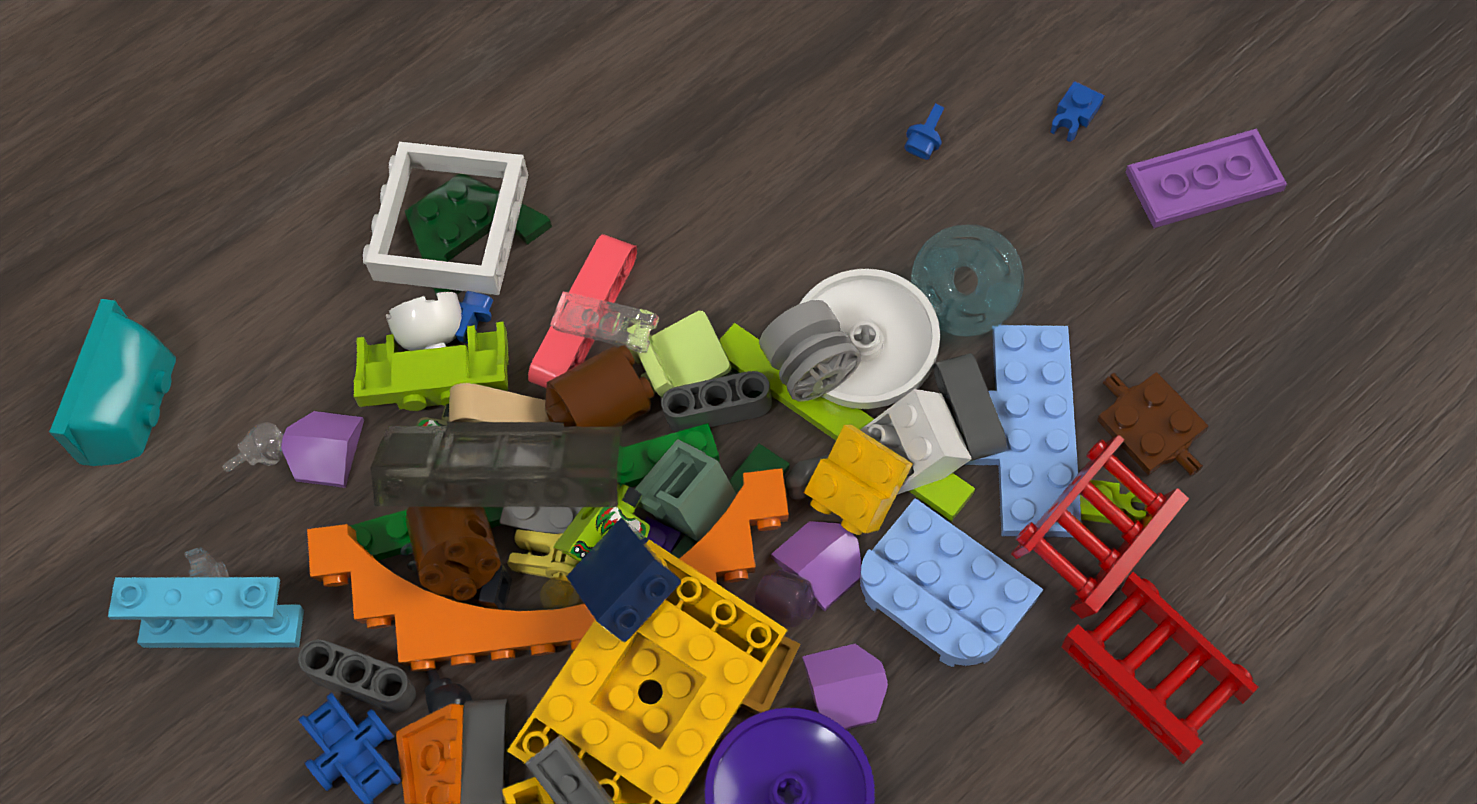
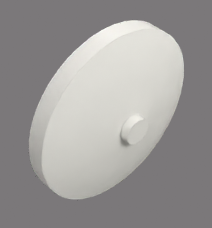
M849 270L823 280L812 288L800 302L801 304L811 300H822L827 303L840 322V331L850 337L851 344L856 346L861 354V362L855 372L837 388L821 396L830 402L857 409L888 406L898 402L912 390L918 389L932 372L939 352V322L928 298L908 280L882 270Z

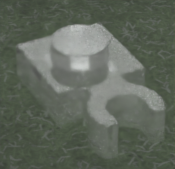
M202 547L184 552L192 567V570H189L190 577H229L222 561L217 563L208 551L204 552Z

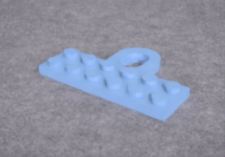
M994 325L995 391L988 392L1005 433L1007 450L1002 453L968 461L964 465H998L1001 536H1017L1030 522L1036 525L1078 475L1068 326ZM1079 494L1067 510L1081 522ZM1055 522L1043 537L1073 536L1059 523Z

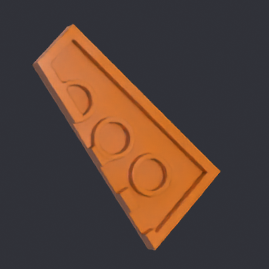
M449 704L396 731L405 804H461L463 705Z

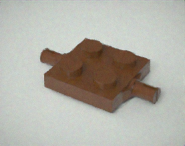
M1157 372L1141 384L1128 388L1116 373H1112L1110 377L1108 376L1103 381V384L1117 399L1112 406L1098 416L1097 421L1113 438L1120 435L1124 439L1120 446L1148 476L1162 465L1174 462L1175 460L1186 470L1190 477L1202 469L1203 465L1197 461L1188 449L1193 441L1207 431L1208 425Z

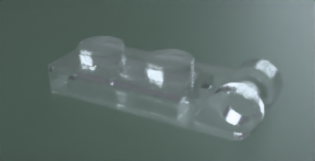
M563 291L550 325L556 331L618 346L625 344L633 351L647 353L650 345L648 337L651 329L656 328L659 316L647 310ZM629 322L637 324L634 334L626 332Z

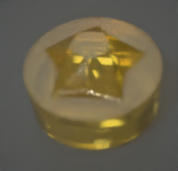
M565 576L554 577L548 580L543 585L540 593L541 603L545 610L580 605L581 601L580 596Z

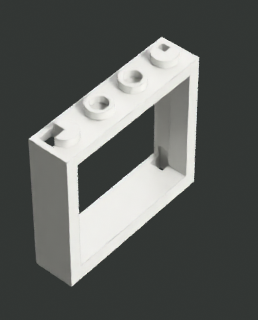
M399 142L396 155H392L389 161L390 176L388 183L384 184L381 188L379 214H375L372 219L373 235L370 245L366 244L363 251V264H366L373 281L499 295L528 179L524 155ZM412 168L503 178L482 265L388 255Z

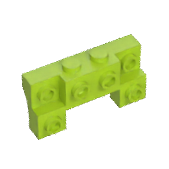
M496 322L497 331L477 333L474 325L467 326L468 350L466 345L398 352V343L394 339L393 334L386 335V343L368 345L364 337L357 338L354 398L358 406L397 403L399 409L419 411L427 406H445L449 404L451 387L460 383H471L508 391V339L504 322Z

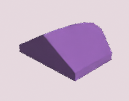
M313 411L287 427L283 435L281 449L296 482L346 488L364 422L363 417Z
M809 521L771 554V558L784 571L789 572L790 577L797 584L796 579L799 578L802 585H798L823 611H826L860 580L862 564L858 539L839 523Z
M856 644L803 656L817 713L831 718L846 730L877 721L888 687L885 670L880 660Z

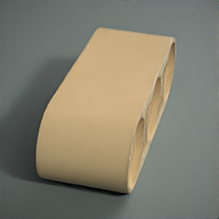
M460 383L451 387L448 425L452 430L534 448L545 447L553 442V426L545 412L546 400L471 383Z

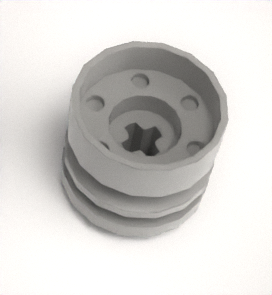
M822 300L804 302L785 311L769 324L759 340L760 348L773 368L780 370V380L783 384L787 385V391L792 399L796 401H809L834 390L855 372L861 362L860 352L856 346L851 344L850 337L840 331V322L828 304Z

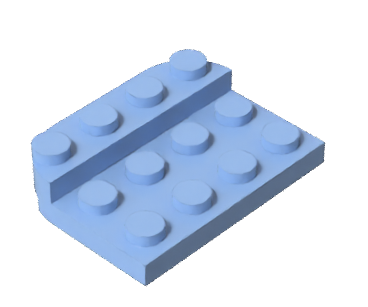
M916 498L873 550L869 549L866 552L861 565L860 584L867 605L874 612L879 609L940 654L941 662L954 667V664L964 666L976 665L982 662L985 664L993 658L1043 592L1040 586Z

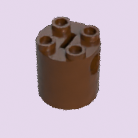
M625 344L618 348L614 345L547 382L545 412L558 435L582 447H586L629 421L650 411V405H652L650 398L654 397L653 389L644 376L638 378L632 367L635 364V360Z
M451 483L439 484L426 489L412 500L406 512V525L420 583L436 594L453 596L456 600L462 601L472 598L476 594L477 589H480L492 579L501 565L480 495L469 486Z

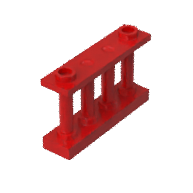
M1120 435L1107 442L1100 439L1088 451L1086 457L1090 461L1036 525L1030 522L1015 538L1019 545L1011 553L1012 556L1018 559L1032 550L1035 551L1076 589L1075 595L1078 596V599L1070 609L1081 619L1096 614L1189 500L1178 488L1165 495L1161 492L1156 494L1116 458L1113 453L1124 441ZM1102 466L1145 504L1144 510L1148 513L1141 521L1131 520L1090 482ZM1079 493L1123 533L1121 537L1125 541L1118 550L1115 548L1109 549L1067 510ZM1055 522L1059 523L1100 561L1098 565L1102 569L1095 578L1091 576L1085 577L1043 538Z
M1133 572L1128 576L1121 589L1128 598L1093 631H1085L1079 624L1076 625L1067 634L1061 648L1184 764L1203 744L1198 738L1197 731L1233 695L1244 704L1259 687L1253 682L1251 674L1243 666L1236 663L1233 664L1159 596L1158 589L1152 582L1145 578L1141 579ZM1141 609L1158 626L1123 660H1116L1104 649V642ZM1171 637L1189 655L1154 689H1146L1135 678V671ZM1202 666L1220 684L1185 719H1178L1166 708L1167 704L1165 701Z

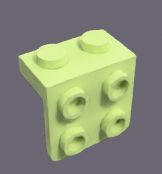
M697 311L652 336L640 322L627 328L632 340L627 345L636 363L642 362L646 370L645 373L641 374V377L644 376L648 380L653 392H657L661 398L671 388L719 378L731 370L729 359L707 315L703 311Z

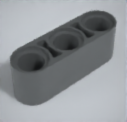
M969 353L935 362L933 370L939 392L942 393L972 458L970 461L1005 452L1007 450L1005 433L973 354Z
M748 371L671 388L664 393L661 399V406L669 427L673 431L678 432L709 423L710 427L763 416L772 406V395L767 377L757 371ZM758 390L762 392V394L756 398L746 397V395L751 391ZM714 399H725L721 405H709ZM679 406L688 407V409L681 414L673 413V411Z
M319 639L308 642L299 652V666L315 684L395 713L407 710L415 701L416 691L414 685L405 672L397 666ZM325 656L329 657L326 666L314 670V665L318 659ZM361 669L366 670L364 677L360 681L349 683L350 677L354 672ZM397 682L402 683L399 693L391 697L385 696L386 690L390 685Z
M508 699L465 702L461 804H505L502 789L509 787L510 753L507 751L510 747V705Z

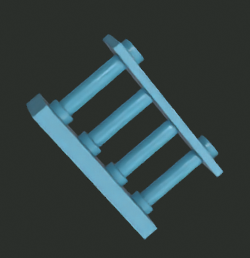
M278 577L115 578L108 617L111 620L141 619L137 643L143 648L299 647L304 609L301 605H277L280 585Z

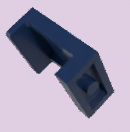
M621 517L566 577L595 620L621 641L626 642L680 585L681 580L654 554L646 544L648 539Z

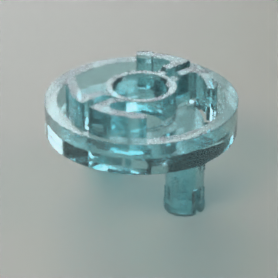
M963 224L943 229L925 242L914 261L911 283L920 289L932 304L940 330L957 336H975L997 328L1014 313L1023 293L1024 271L1017 251L1002 234L982 225ZM955 237H976V238H980V240L971 239V238L961 239V238H955ZM995 248H997V249L1001 252V254L1003 255L1005 261L1009 264V266H1010V275L1005 276V274H1008V273H1009V267H1008V265L1004 262V260H1003V258L1001 257V255L995 250ZM962 266L971 268L978 278L977 288L970 295L960 293L954 285V274ZM929 284H933L935 291L937 292V294L939 295V297L943 300V302L937 297V295L935 294V292H934L932 286H929ZM962 310H963L964 313H968V314H981V313H985L986 319H985V321H983V320H984V316H983V315L971 316V315L962 314Z

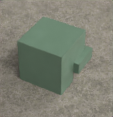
M679 439L674 442L635 488V490L643 495L637 505L638 507L653 514L660 522L697 542L711 530L737 496L717 460Z

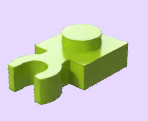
M1090 480L1097 489L1131 520L1141 521L1146 517V511L1135 510L1132 507V502L1143 503L1132 492L1127 494L1119 493L1120 483ZM1080 494L1081 520L1112 524Z

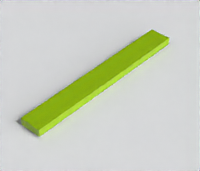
M736 323L719 339L732 369L738 373L757 371L764 374L769 381L771 395L835 441L844 425L851 424L861 430L874 420V418L861 409L841 406L821 396L809 401H796L792 399L787 391V385L783 384L780 380V370L771 366L761 350L759 339ZM951 473L944 479L909 490L908 492L952 522L972 497L975 488L954 473Z

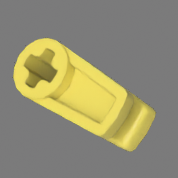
M517 529L514 537L515 543L519 548L528 550L529 553H511L507 564L515 572L548 577L560 582L570 583L566 576L579 561L554 548L563 533L551 534ZM532 551L542 552V553H547L548 555H546V556L531 555V552H532Z

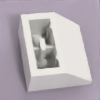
M914 389L861 429L865 434L913 463L898 494L944 479L972 459L942 393Z

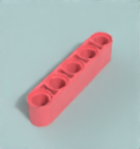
M604 234L599 236L533 358L528 372L529 382L546 388L548 381L584 362L633 268L637 256L636 245Z

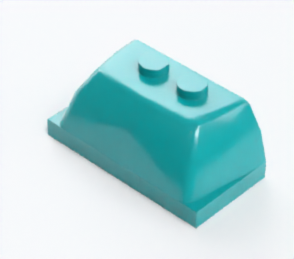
M100 300L49 431L65 450L82 465L102 466L120 464L141 456L151 429L159 420V407L164 394L171 387V374L176 363V357L152 332L129 319L114 300Z

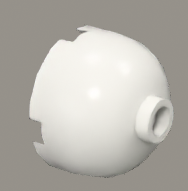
M436 293L437 301L426 300L425 296L415 298L389 310L390 315L386 314V319L394 339L403 348L410 351L446 347V344L456 339L455 333L459 329L462 311L456 293Z

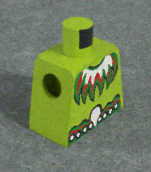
M622 484L613 502L603 498L591 497L558 539L554 548L580 562L621 517L647 538L650 530L649 524L633 515L643 495L637 490Z

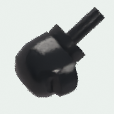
M436 668L426 670L430 684L425 688L424 692L429 714L449 704L463 705L464 717L465 702L473 701L469 691L461 684L452 683L449 678L440 679Z

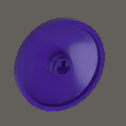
M800 708L768 710L756 714L737 725L716 749L705 781L706 804H874L875 802L872 770L863 749L856 739L831 718Z

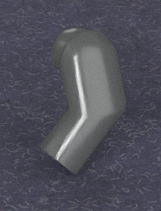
M828 454L800 461L794 465L785 479V488L789 489L790 498L797 500L808 496L804 493L807 484L820 459H827Z

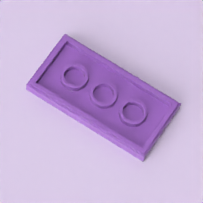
M1257 129L1130 164L1125 172L1153 228L1284 191L1287 185Z

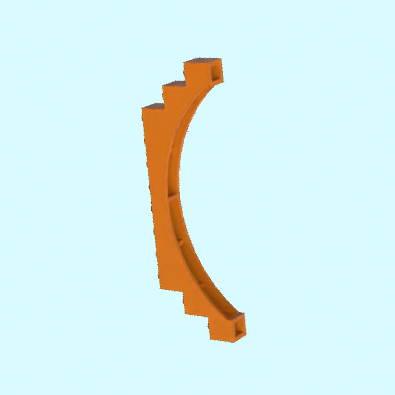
M782 468L743 473V486L727 511L711 530L679 559L715 583H717L716 578L724 577L727 583L748 580V574L755 573L750 526L757 525L759 531H768L781 528V522L788 521L789 514ZM348 524L307 529L310 577L323 582L325 587L347 585L348 578H351L354 620L363 624L367 623V629L390 627L391 620H395L398 663L411 666L412 672L435 669V662L451 660V666L472 665L476 663L475 657L491 655V661L510 660L516 658L515 652L531 650V656L549 655L556 653V646L571 645V650L574 651L595 620L585 604L555 610L511 611L488 609L456 602L423 590L390 571L357 542L356 530Z

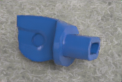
M935 103L925 125L915 124L908 128L906 133L908 140L904 146L906 151L927 160L933 151L939 149L942 142L934 128L944 107Z
M467 291L463 301L459 302L462 311L461 322L455 337L458 341L468 343L467 326L474 325L477 329L479 321L489 322L492 317L489 310L493 299L473 291Z

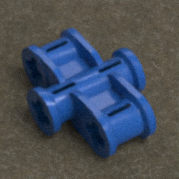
M331 692L326 696L327 701L310 715H302L298 718L305 730L324 751L315 760L308 759L305 765L326 791L332 789V782L343 775L348 785L364 804H374L373 799L390 785H398L402 782L393 768L375 749L385 739L390 741L394 736L372 708L366 712L367 718L356 725L350 714Z

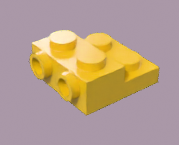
M844 425L828 458L820 459L804 493L812 498L810 504L817 511L828 515L833 512L843 519L841 526L847 531L856 535L879 531L913 463L853 425Z

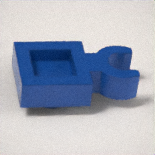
M1074 81L1058 104L1056 111L1058 115L1053 119L1050 133L1055 134L1059 127H1067L1069 132L1066 140L1069 142L1074 140L1079 124L1087 128L1103 104L1105 95Z

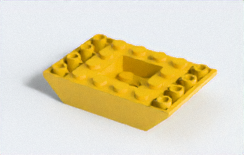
M648 540L646 544L659 560L681 580L680 585L626 642L621 641L594 620L507 750L526 763L559 735H562L615 804H678L787 632L786 628L656 543ZM651 680L658 682L663 690L661 699L655 704H645L639 697L641 685Z

